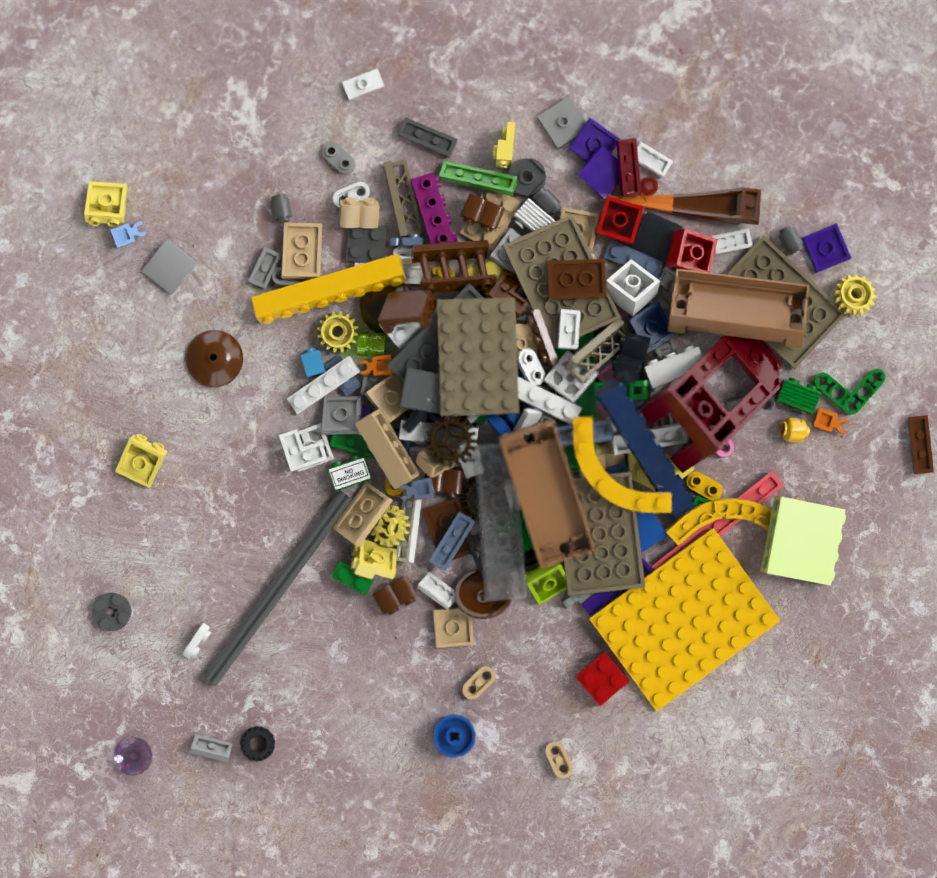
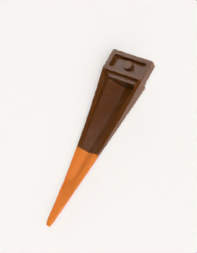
M741 187L688 194L633 196L626 198L610 196L644 206V208L739 225V223L759 224L761 189Z

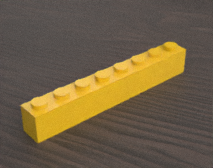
M398 254L251 298L257 320L260 324H270L276 319H287L293 314L307 313L317 307L324 308L333 302L340 303L350 297L364 296L367 292L381 291L384 287L399 286L407 280L402 260Z

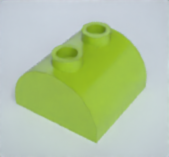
M560 562L541 568L540 565L536 568H530L522 575L538 605L543 604L567 589L566 573Z

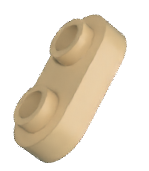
M488 666L481 667L463 685L462 691L464 696L468 699L478 698L494 682V670ZM484 672L489 673L487 680L482 678ZM470 686H474L476 688V691L474 693H470L468 691V688Z
M557 741L548 743L545 748V754L555 775L562 779L568 778L572 774L573 766L563 745ZM553 747L558 748V753L555 755L551 753ZM561 765H565L567 767L565 772H561L559 770V767Z

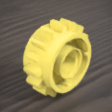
M855 274L853 277L848 275L846 279L842 278L839 281L840 284L838 283L835 286L837 291L833 293L836 296L834 303L839 305L838 309L844 310L845 315L850 313L853 317L857 313L861 316L864 312L867 313L870 310L869 307L874 305L872 300L876 298V295H873L875 288L871 287V282L866 281L864 276L860 278L858 274ZM851 292L856 293L857 296H858V299H855V298L851 295Z
M333 311L330 317L326 314V320H320L322 327H317V330L321 332V334L317 335L318 338H323L321 345L327 344L326 350L333 348L334 353L337 352V349L344 353V348L346 347L350 350V344H356L354 337H359V334L355 333V330L359 329L358 326H353L356 322L355 319L349 320L350 314L343 316L342 311L339 312V315H336ZM337 327L343 329V335L340 337L333 335V330Z

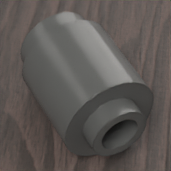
M544 187L533 197L535 203L548 215L550 213L552 215L556 214L561 208L559 206L561 201L549 189L546 190Z
M286 194L272 196L270 205L273 219L275 221L278 220V223L290 221L289 218L292 217L289 198H286Z
M787 226L780 230L781 234L778 237L787 252L789 251L792 255L804 248L803 241L795 227Z

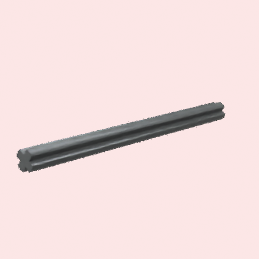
M339 490L209 667L203 678L217 686L353 500Z

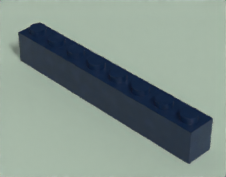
M611 380L594 392L654 490L656 492H671L672 512H669V514L678 519L695 507L692 502L694 498L689 490H685L682 486L684 484L682 478L674 473L673 469L675 467L672 462L664 457L665 451L660 444L657 445L654 441L656 436L652 430L646 428L645 423L647 422L645 418L636 412L635 408L637 406L631 398L628 399L625 394L627 393L625 386L621 382L617 383Z

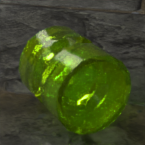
M359 331L357 356L368 357L370 353L373 357L383 356L386 334L375 333L371 336L369 332Z

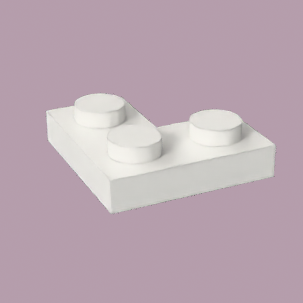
M297 429L279 435L291 472L328 460L322 441L303 447Z

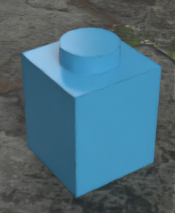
M315 348L305 350L301 358L307 378L325 373L326 370L320 351H315Z

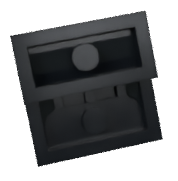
M648 211L631 248L666 264L674 230L682 229L683 226Z

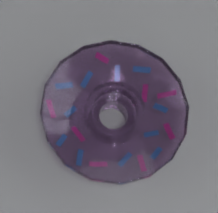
M126 738L115 749V765L126 775L135 776L142 774L149 768L152 762L151 747L141 738ZM132 752L137 754V759L131 758Z

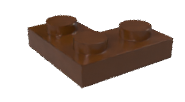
M509 270L504 272L487 295V298H515V314L518 319L529 305L528 300L515 293L520 284L516 275Z

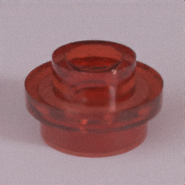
M645 177L641 180L642 194L651 196L657 192L658 182L655 178ZM651 183L653 187L647 189L645 184Z

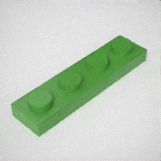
M444 161L439 174V180L508 196H513L518 182L516 176Z

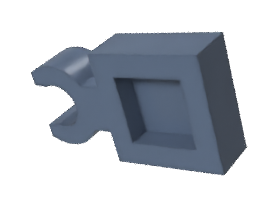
M409 234L408 238H390V246L425 245V240L417 234Z
M432 478L412 481L413 487L408 485L399 487L400 489L408 490V494L401 497L403 500L410 499L412 495L415 496V500L435 497Z

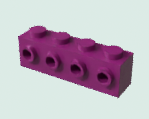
M433 173L411 179L430 244L458 242L455 231L451 232L449 224H452L450 214L445 213L443 207L447 206L444 194L440 195L438 188H441L438 176L434 177Z

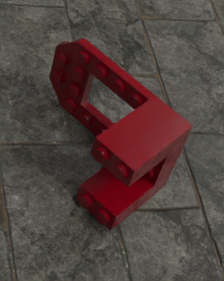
M723 335L686 373L654 393L650 400H647L636 412L645 418L647 422L645 423L646 428L670 413L690 436L687 443L670 458L681 473L721 450L782 387V378H779L780 360L763 340ZM732 356L755 385L727 412L704 383Z

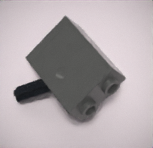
M410 368L406 369L399 407L415 410L402 425V428L407 433H412L428 413L441 415L439 374Z

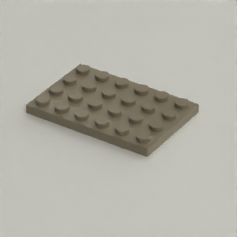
M572 214L502 246L529 301L531 309L539 308L554 349L558 348L561 309L580 311L579 338L621 319L607 287L606 298L548 300L547 261L593 259Z
M764 235L726 274L809 285L802 349L785 347V338L783 343L763 340L793 369H796L846 316L843 309H838L839 305L834 303L833 299Z
M515 298L437 300L441 416L519 414Z
M631 471L609 474L617 483L626 488L633 489ZM586 477L572 478L595 551L564 560L568 596L645 587L636 511L620 507L604 498L592 487ZM562 543L563 552H567L570 549L568 543Z

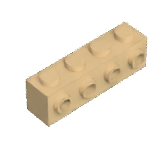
M381 408L355 423L358 432L366 441L368 449L375 456L379 467L384 471L388 482L393 486L394 490L420 474Z

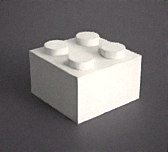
M632 259L606 280V287L613 302L631 316H634L657 296L660 284L657 278Z

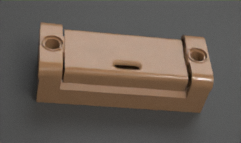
M677 269L673 285L668 332L685 334L686 326H688L687 331L782 343L785 338V347L802 349L809 285Z
M546 420L499 436L541 568L594 552L595 548L554 420ZM526 433H533L535 435L534 440L531 442L525 441L523 437ZM562 543L570 545V549L567 552H562L559 549Z

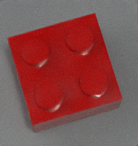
M607 196L596 236L632 246L644 206Z
M685 228L674 230L666 267L673 270L684 269L710 273L718 239Z
M602 652L575 675V678L599 706H602L630 682L605 652Z

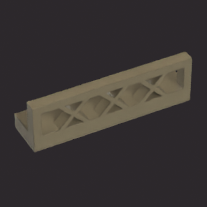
M407 161L384 162L400 237L408 238L409 234H423ZM404 165L405 173L402 178L394 175L393 167ZM401 182L409 187V192L405 197L398 193V187ZM405 201L413 205L414 209L410 215L402 210ZM410 219L417 223L418 231L407 232L406 225Z
M621 319L614 321L567 363L565 369L580 384L622 350V348H619L620 344L613 343V336L617 335L620 339L626 336L620 330L624 324ZM601 347H610V354L601 353ZM589 357H597L598 364H590ZM577 367L585 368L586 374L582 376L575 369Z

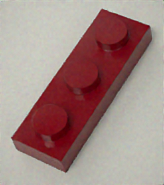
M636 138L616 140L621 197L640 196L642 194Z

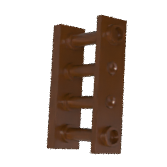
M488 240L413 245L411 261L412 263H420L424 278L420 282L419 290L430 289L432 294L461 291L468 283L475 290L492 289L496 283L497 276L496 274L488 275L484 258L487 257L489 249ZM465 259H476L480 276H469ZM446 260H458L461 277L450 278ZM439 261L443 278H431L428 262Z

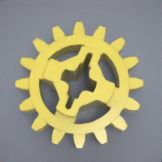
M389 505L370 533L371 536H376L374 541L379 542L381 546L393 547V545H400L399 540H405L403 535L409 534L406 530V527L410 526V524L406 523L409 517L403 516L405 511L399 509L398 506Z

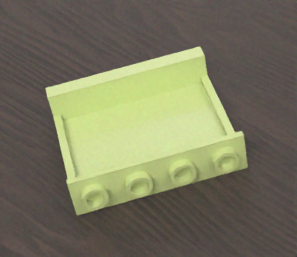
M774 496L760 572L831 585L835 577L834 566L839 556L837 552L838 545L842 540V525L846 520L845 510Z

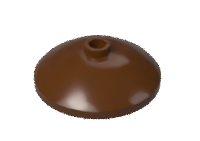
M209 330L196 336L190 343L186 353V365L191 376L200 384L208 387H222L231 383L239 375L243 366V352L240 344L232 335L220 330ZM212 354L217 355V359L215 361L210 360V356Z
M478 569L469 571L459 580L456 586L455 598L459 608L466 615L476 619H490L502 614L510 606L513 598V587L509 578L506 575H502L482 583Z

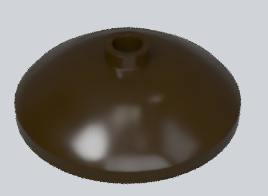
M404 282L399 286L384 287L381 291L367 292L362 296L360 313L363 321L372 331L386 335L379 326V316L388 293L412 291Z

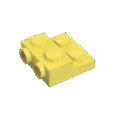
M507 122V127H503L502 140H498V145H494L493 159L496 160V168L507 169V166H511L515 122Z
M89 181L84 212L85 222L92 226H99L100 223H105L113 228L124 225L127 184Z
M132 435L128 440L115 472L150 488L168 451L164 450V446L160 443L154 442L152 444L148 442L144 435Z
M364 540L360 547L354 545L351 556H354L351 568L354 569V574L361 577L373 579L374 575L377 574L381 577L394 579L396 575L397 550Z

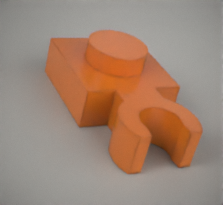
M393 356L372 357L373 362L371 363L366 360L360 361L361 366L367 365V369L360 371V374L368 376L373 372L375 377L394 375V372L387 366L393 359Z
M818 408L813 427L832 432V429L836 428L838 433L845 434L846 431L840 428V424H849V421L847 419L837 420L836 413Z

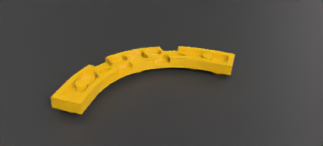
M573 417V440L576 458L584 476L598 493L612 503L632 511L647 513L672 512L671 492H642L626 488L617 483L603 469L595 453L593 445V417Z
M717 499L705 502L687 511L665 531L678 546L699 528L722 518L749 520L768 531L772 510L762 504L746 499Z

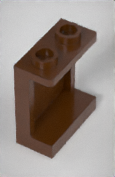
M430 289L390 292L387 295L378 321L385 334L392 333L395 324L419 323L423 330H427L432 320L433 312L437 307V300Z

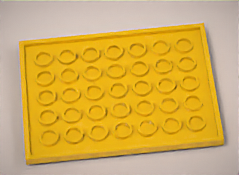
M713 527L645 576V587L626 590L589 617V620L656 712L780 622V619Z

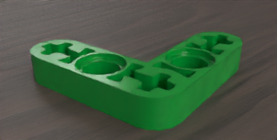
M873 369L852 393L847 391L827 373L817 374L813 383L822 394L848 415H854L861 410L884 383L886 376L883 370ZM879 373L881 381L877 380L872 384V386H875L873 390L871 385L865 383V381L871 382L874 378L872 374ZM818 377H826L825 382L829 386L831 385V383L834 384V386H832L829 389L828 393L825 391L828 388L827 386H825L824 384L820 386L818 384L820 382L818 380ZM864 386L869 389L867 397L860 396V387ZM838 388L842 391L840 399L833 398V389ZM855 394V396L863 402L861 404L858 401L854 406L856 410L852 409L849 411L847 409L849 407L847 403L854 402L856 398H854L853 395Z

